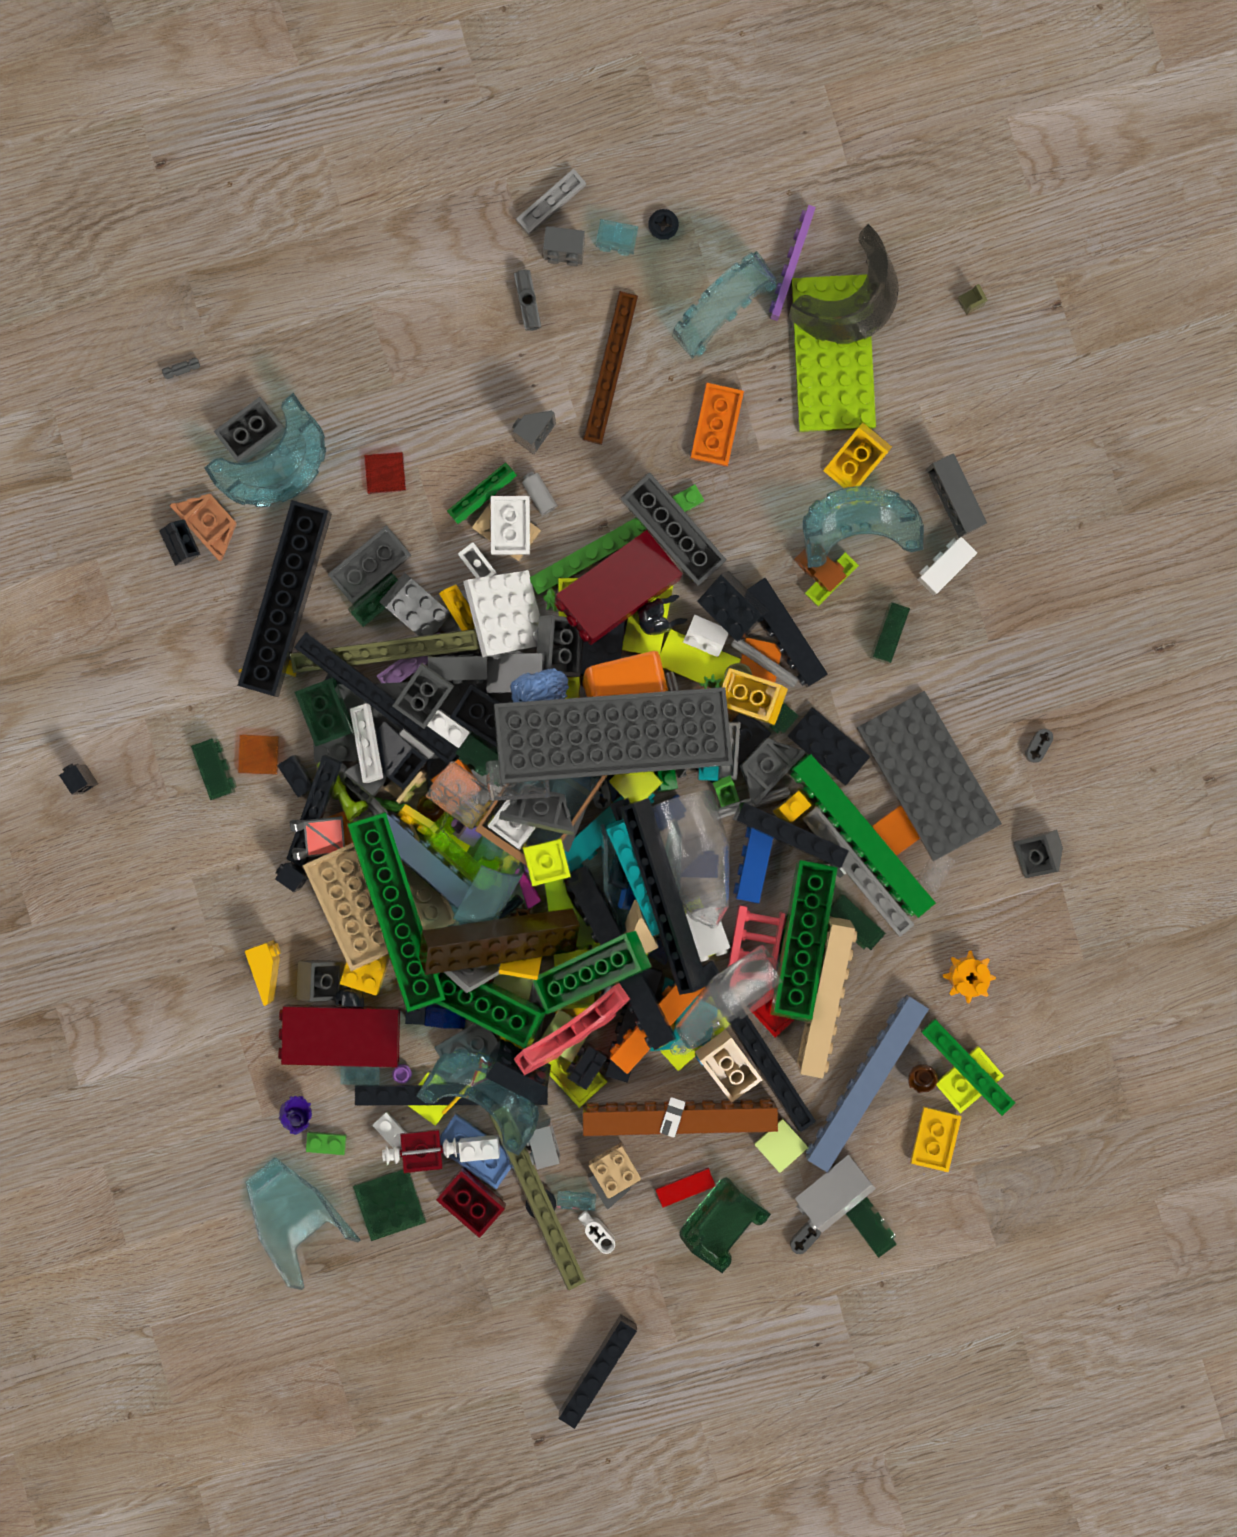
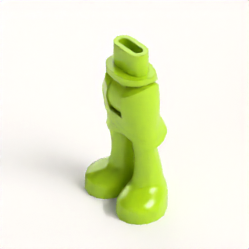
M338 774L331 796L334 799H339L345 815L351 823L359 820L368 812V804L365 801L354 802L347 794L346 787L341 782Z

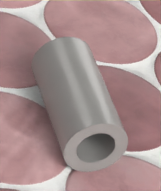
M530 472L523 477L524 481L522 484L541 516L548 514L558 507L538 473Z

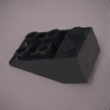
M384 721L375 732L382 772L404 790L428 761V758L404 740L398 731Z

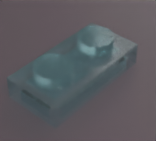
M341 1066L340 1084L379 1085L380 1067Z
M558 1191L557 1208L595 1211L596 1194Z

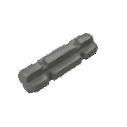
M197 358L189 359V362L183 361L172 365V368H163L162 373L166 379L174 377L173 375L179 376L190 372V369H199L200 363Z

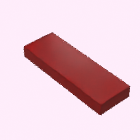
M708 1167L658 1187L655 1190L662 1208L716 1187Z

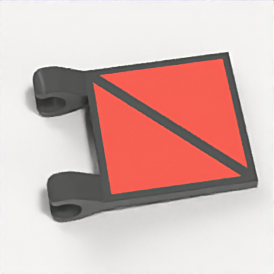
M342 816L290 821L292 832L304 829L306 849H292L294 860L327 855L345 847Z

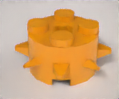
M969 950L967 957L960 958L959 960L951 957L953 966L950 967L949 973L943 974V978L948 979L952 985L949 994L953 996L960 993L965 996L967 1003L971 1002L972 997L980 995L987 997L990 981L996 979V976L991 975L987 967L990 960L988 958L981 961L975 959L971 950ZM971 973L973 978L969 981L966 979V976H970Z

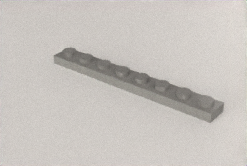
M817 806L801 818L816 836L849 850L842 865L843 870L899 937L914 926V923Z

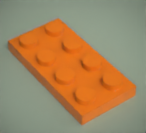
M711 383L706 384L690 459L728 467L744 394L743 390Z

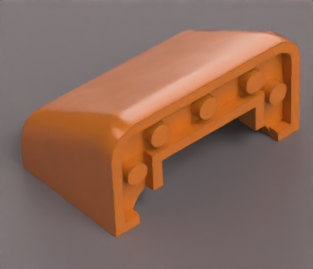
M657 651L593 665L587 668L584 673L583 687L587 697L668 691L661 658Z

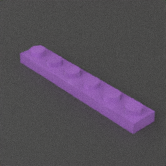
M808 205L806 211L802 210L799 219L802 225L800 229L796 228L793 237L796 243L794 247L790 246L787 255L790 261L788 265L784 264L781 273L784 279L782 283L778 282L775 291L778 297L776 302L772 301L769 312L772 313L770 318L772 320L778 321L816 208L814 206Z

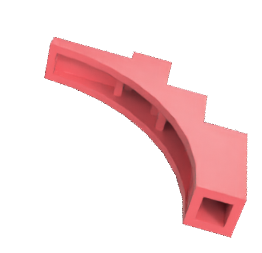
M620 983L614 985L601 998L571 1021L540 1041L523 1049L514 1058L515 1062L523 1074L526 1075L557 1059L566 1049L583 1041L592 1031L608 1024L616 1016V1012L630 998Z

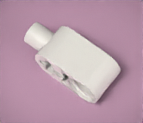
M587 1211L581 1213L578 1219L585 1226L587 1237L602 1253H611L615 1248L614 1235L600 1219L591 1217ZM591 1225L593 1227L597 1226V1232L594 1229L590 1230ZM604 1239H609L612 1243L610 1246H603L601 1242Z

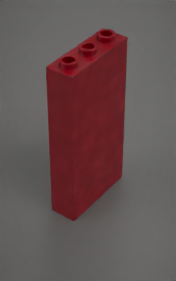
M646 530L557 593L555 606L560 612L565 613L569 624L578 629L582 640L592 645L639 611L645 604L651 602L679 582L683 573Z
M286 1004L279 1012V1020L282 1021V1029H279V1040H282V1048H279L278 1059H281V1065L397 1068L400 1051L401 1007L364 1006L362 1008L353 1006Z

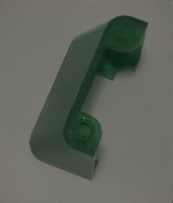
M725 1177L717 1183L716 1187L712 1189L680 1229L679 1236L692 1254L723 1274L731 1264L730 1248L752 1222L755 1225H762L767 1221L771 1213L735 1182Z

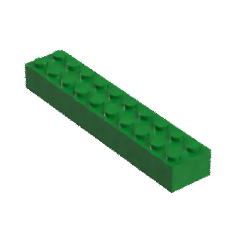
M807 754L790 769L792 772L790 776L794 781L801 783L804 786L802 789L809 798H814L817 801L815 806L821 812L828 814L829 817L827 819L833 827H838L841 830L839 834L846 842H851L854 845L852 850L857 856L864 857L866 860L864 864L870 871L878 874L876 878L883 886L890 888L889 894L895 901L897 900L903 904L901 908L907 915L919 918L936 904L812 754Z
M386 812L347 823L407 1012L445 1000L438 975H425L419 959L423 928Z

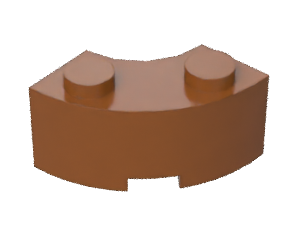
M809 544L794 561L824 590L831 592L846 577V574L843 572L844 567L838 561L834 563L825 555L826 552L821 546L817 545L815 547Z

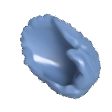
M553 668L542 670L535 674L523 673L511 683L510 689L513 702L565 699L567 697L565 693L569 686L567 676L562 671H557Z

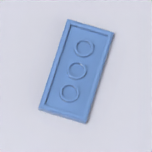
M455 1114L440 1135V1145L443 1147L445 1139L448 1142H453L455 1138L456 1142H458L460 1138L488 1135L458 1114ZM499 1144L500 1157L498 1159L460 1162L459 1153H457V1157L454 1154L449 1155L451 1159L495 1189L498 1188L512 1168L501 1144Z

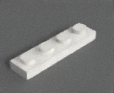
M366 703L351 708L350 713L363 783L367 784L383 779L371 706Z

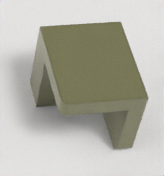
M979 284L958 297L966 315L983 307L988 301Z

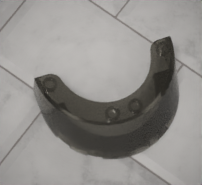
M869 224L862 229L858 238L866 253V263L868 264V274L861 288L843 300L823 301L809 295H802L791 305L789 318L809 335L819 340L837 342V344H849L853 341L867 339L877 333L893 314L899 293L897 274L880 236Z

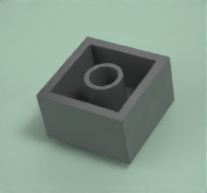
M546 226L543 246L544 260H548L547 262L551 264L565 262L569 266L582 265L585 231Z

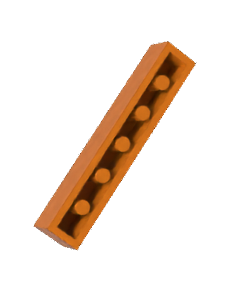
M676 983L672 987L668 985L661 993L663 997L658 1003L670 1026L704 988L679 995ZM638 1026L633 1030L629 1029L623 1036V1042L620 1045L616 1043L610 1050V1059L626 1074L650 1050L644 1039L647 1036L644 1030H640Z

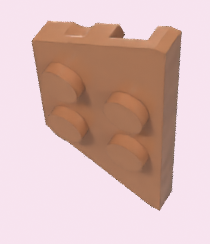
M212 494L187 499V501L172 503L170 507L182 520L185 519L193 533L221 562L237 522Z

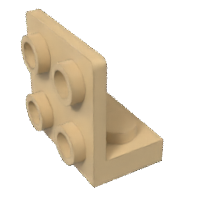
M420 769L404 790L392 780L384 789L397 798L396 802L399 804L403 802L408 803L415 794L412 791L416 787L420 788L426 781L425 775L427 773Z
M622 1142L589 1161V1167L607 1198L615 1196L641 1180Z

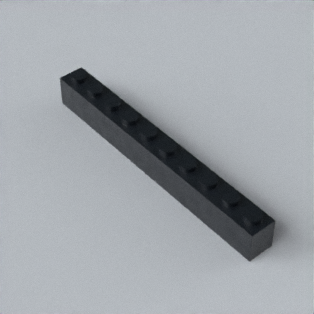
M647 798L620 807L679 995L696 992L708 986L650 800Z
M585 865L570 873L571 877L566 878L565 885L569 892L573 891L576 897L573 899L578 909H582L584 913L582 918L587 927L591 926L593 930L591 936L595 943L602 945L623 935L589 867ZM643 972L620 981V985L630 998L627 1006L631 1013L635 1012L638 1018L635 1020L640 1030H644L647 1036L644 1039L648 1047H653L654 1050H657L676 1040L677 1038Z

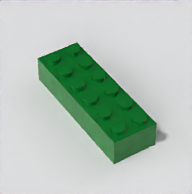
M632 931L538 975V979H532L546 1014H549L652 966L637 932Z
M444 972L437 973L445 1000L439 1001L437 1004L523 1048L532 1045L546 1014L543 1008L490 981L466 993Z

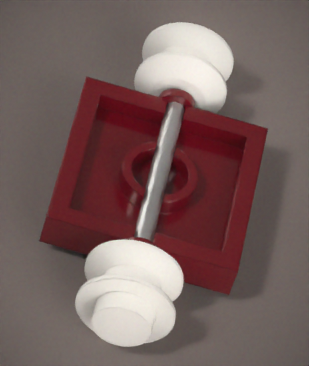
M439 1129L400 1133L402 1148L400 1152L396 1144H394L393 1149H389L386 1145V1149L382 1150L383 1161H387V1165L393 1160L397 1164L400 1158H402L404 1173L442 1169L441 1153L443 1151L446 1158H449L450 1154H454L457 1157L459 1141L456 1142L454 1138L453 1142H448L445 1139L442 1147L440 1145Z

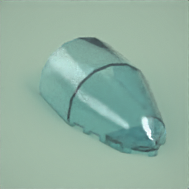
M484 837L461 880L464 878L468 880L471 886L459 908L456 909L452 905V910L455 914L453 919L456 921L453 925H448L447 927L499 919L525 872L524 864Z

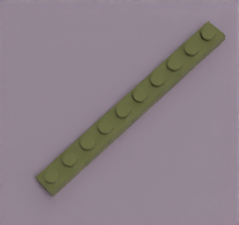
M476 629L329 649L348 664L359 665L480 649ZM301 652L290 654L293 673L322 669Z
M505 1105L489 1113L490 1119L567 1290L570 1291L585 1283L586 1280L534 1165H532L530 1155L508 1106Z

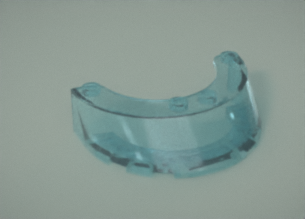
M755 251L754 254L751 252L741 260L742 264L735 263L700 295L702 298L698 300L699 303L697 305L692 304L683 314V322H677L673 329L672 337L692 359L696 355L700 357L707 350L705 347L727 320L731 322L738 315L737 311L741 307L745 309L752 302V298L766 291L770 293L777 287L776 277L758 251Z
M294 393L282 402L281 408L286 421L285 431L279 444L269 454L248 463H234L223 458H217L204 467L214 485L234 502L241 505H255V507L271 506V503L278 501L283 503L301 493L318 475V468L321 462H324L326 455L325 436L318 422Z
M855 486L830 492L821 501L816 500L809 507L807 515L803 518V536L808 568L822 566L826 563L828 552L836 543L847 537L860 534H874L887 537L908 552L923 550L924 525L917 508L909 499L906 501L900 497L899 493L889 489L880 491L874 490L873 486Z
M455 1050L453 1053L442 1055L437 1060L416 1097L431 1104L448 1096L462 1097L477 1103L489 1112L497 1122L502 1133L505 1148L519 1156L534 1134L539 1118L538 1106H535L534 1102L485 1078L489 1055L481 1052L473 1054L469 1053L468 1050Z

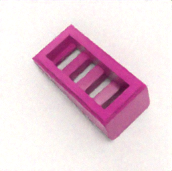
M519 868L517 876L526 907L529 909L539 903L541 897L534 886H532L523 869Z

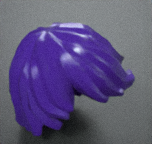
M290 1096V1099L281 1105L279 1120L283 1127L290 1131V1134L297 1135L309 1126L308 1121L312 1118L311 1103H308L303 1096Z

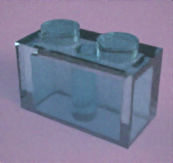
M600 219L596 247L604 252L613 250L618 251L619 254L624 256L634 255L638 226Z

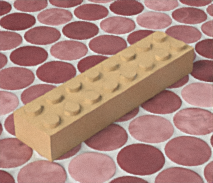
M829 917L813 1019L809 1022L805 1021L797 1058V1066L802 1075L823 1078L824 1072L827 1073L829 1069L827 1058L828 1054H832L833 1050L831 1039L832 1035H836L837 1024H835L836 1017H839L841 1013L839 1002L840 998L843 999L845 994L843 983L844 980L848 979L849 968H847L848 961H851L853 957L851 946L852 942H855L857 938L855 927L847 919Z

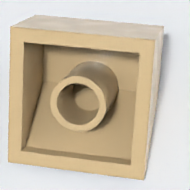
M634 900L625 922L626 931L624 934L636 931L645 952L648 953L658 948L656 936H652L637 900Z

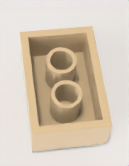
M726 1029L695 1051L700 1062L731 1103L763 1080Z

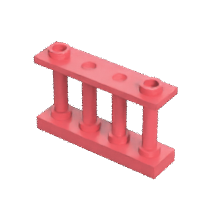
M738 905L725 978L726 982L734 983L735 978L738 979V977L767 982V988L772 990V986L775 985L777 978L775 970L782 930L785 929L787 919L784 912H780L779 918L750 913L747 910V906ZM750 920L777 925L776 936L747 932L744 929V924ZM747 939L774 944L772 956L743 951V948H740L741 941ZM744 958L771 963L769 975L740 970V967H737L738 959Z

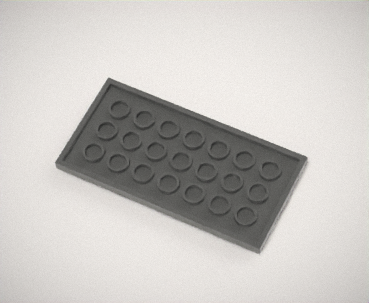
M925 691L857 727L933 862L1002 824Z

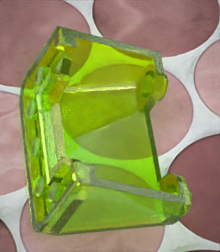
M446 811L426 831L424 836L426 844L472 885L483 890L490 888L498 880L504 862L498 856L489 860L483 855L478 861L471 857L450 838L455 831L451 826L454 816Z

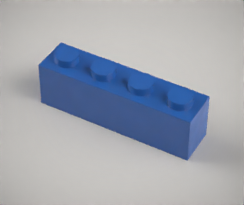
M747 827L745 837L748 838L747 845L742 847L741 856L744 859L743 864L738 866L737 875H740L739 883L735 882L733 894H736V899L760 903L773 838Z

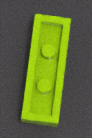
M846 552L837 560L844 567L843 572L846 574V577L831 592L824 590L815 582L804 593L817 607L859 566Z

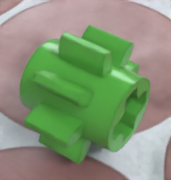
M712 674L711 679L704 676L706 682L699 685L707 689V682H714L716 684L714 688H722V686H719V682L722 679L715 680L714 674Z

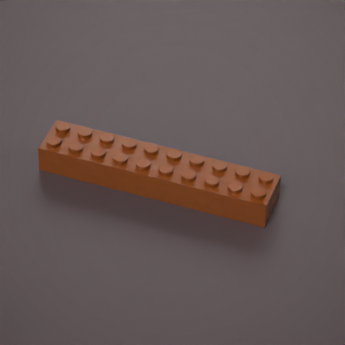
M767 1098L759 1099L760 1102H752V1099H741L740 1102L732 1103L729 1099L721 1100V1103H714L713 1100H702V1103L685 1100V1106L676 1134L778 1132V1108L774 1101ZM629 1101L625 1102V1105H618L617 1102H607L606 1105H598L597 1102L587 1103V1106H583V1136L661 1134L660 1130L669 1101H664V1104H656L655 1101L637 1104V1102Z

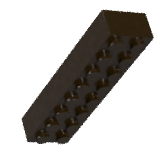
M573 908L422 930L419 959L424 974L428 975L575 952L580 923Z

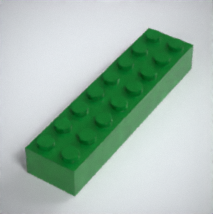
M799 860L796 863L771 1015L806 1022L813 1019L838 867Z

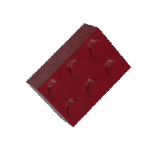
M464 1167L457 1172L436 1198L439 1204L479 1238L506 1207V1203Z

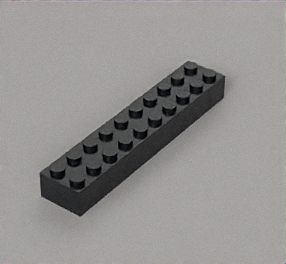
M291 500L237 686L279 698L290 654L294 647L332 516L330 511Z

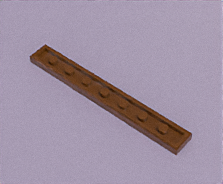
M619 291L583 441L599 445L603 443L638 295Z

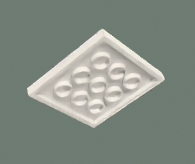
M529 570L463 581L482 657L537 647L540 614L533 586L530 582Z

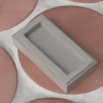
M403 729L399 734L428 759L435 755L431 749L407 730Z

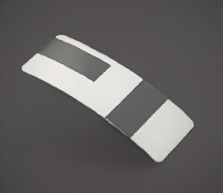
M670 1098L660 1130L661 1134L675 1137L685 1106L684 1101Z

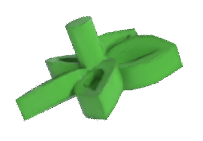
M552 588L548 589L547 595H544L543 598L547 602L546 610L552 608L553 611H557L555 606L556 596Z

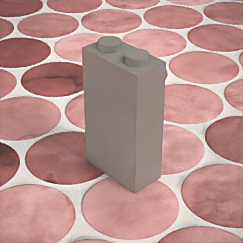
M847 1155L795 1198L798 1202L796 1207L803 1215H808L810 1218L808 1223L814 1230L818 1229L823 1233L876 1188L854 1160Z

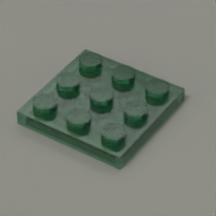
M403 1169L353 1186L371 1241L427 1222L411 1173H404Z

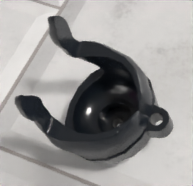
M672 595L666 599L657 598L640 608L637 615L638 622L645 634L660 635L669 632L674 625L684 624L687 621L686 618H678L668 622L663 617V604L676 601L679 595Z

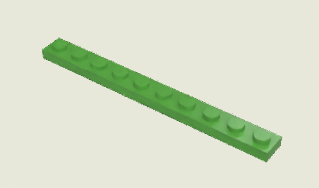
M695 484L672 497L684 512L704 502ZM634 518L531 576L530 582L536 593L540 595L558 585V578H570L618 551L646 531V529L637 518Z

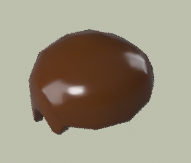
M425 794L418 801L417 811L434 823H438L445 816L446 803L437 794Z
M926 1064L916 1065L908 1075L909 1087L916 1090L917 1093L933 1090L938 1083L936 1071Z

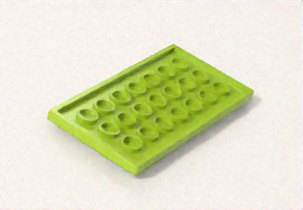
M868 274L792 278L799 432L858 429L862 423L866 424L870 429L876 428Z

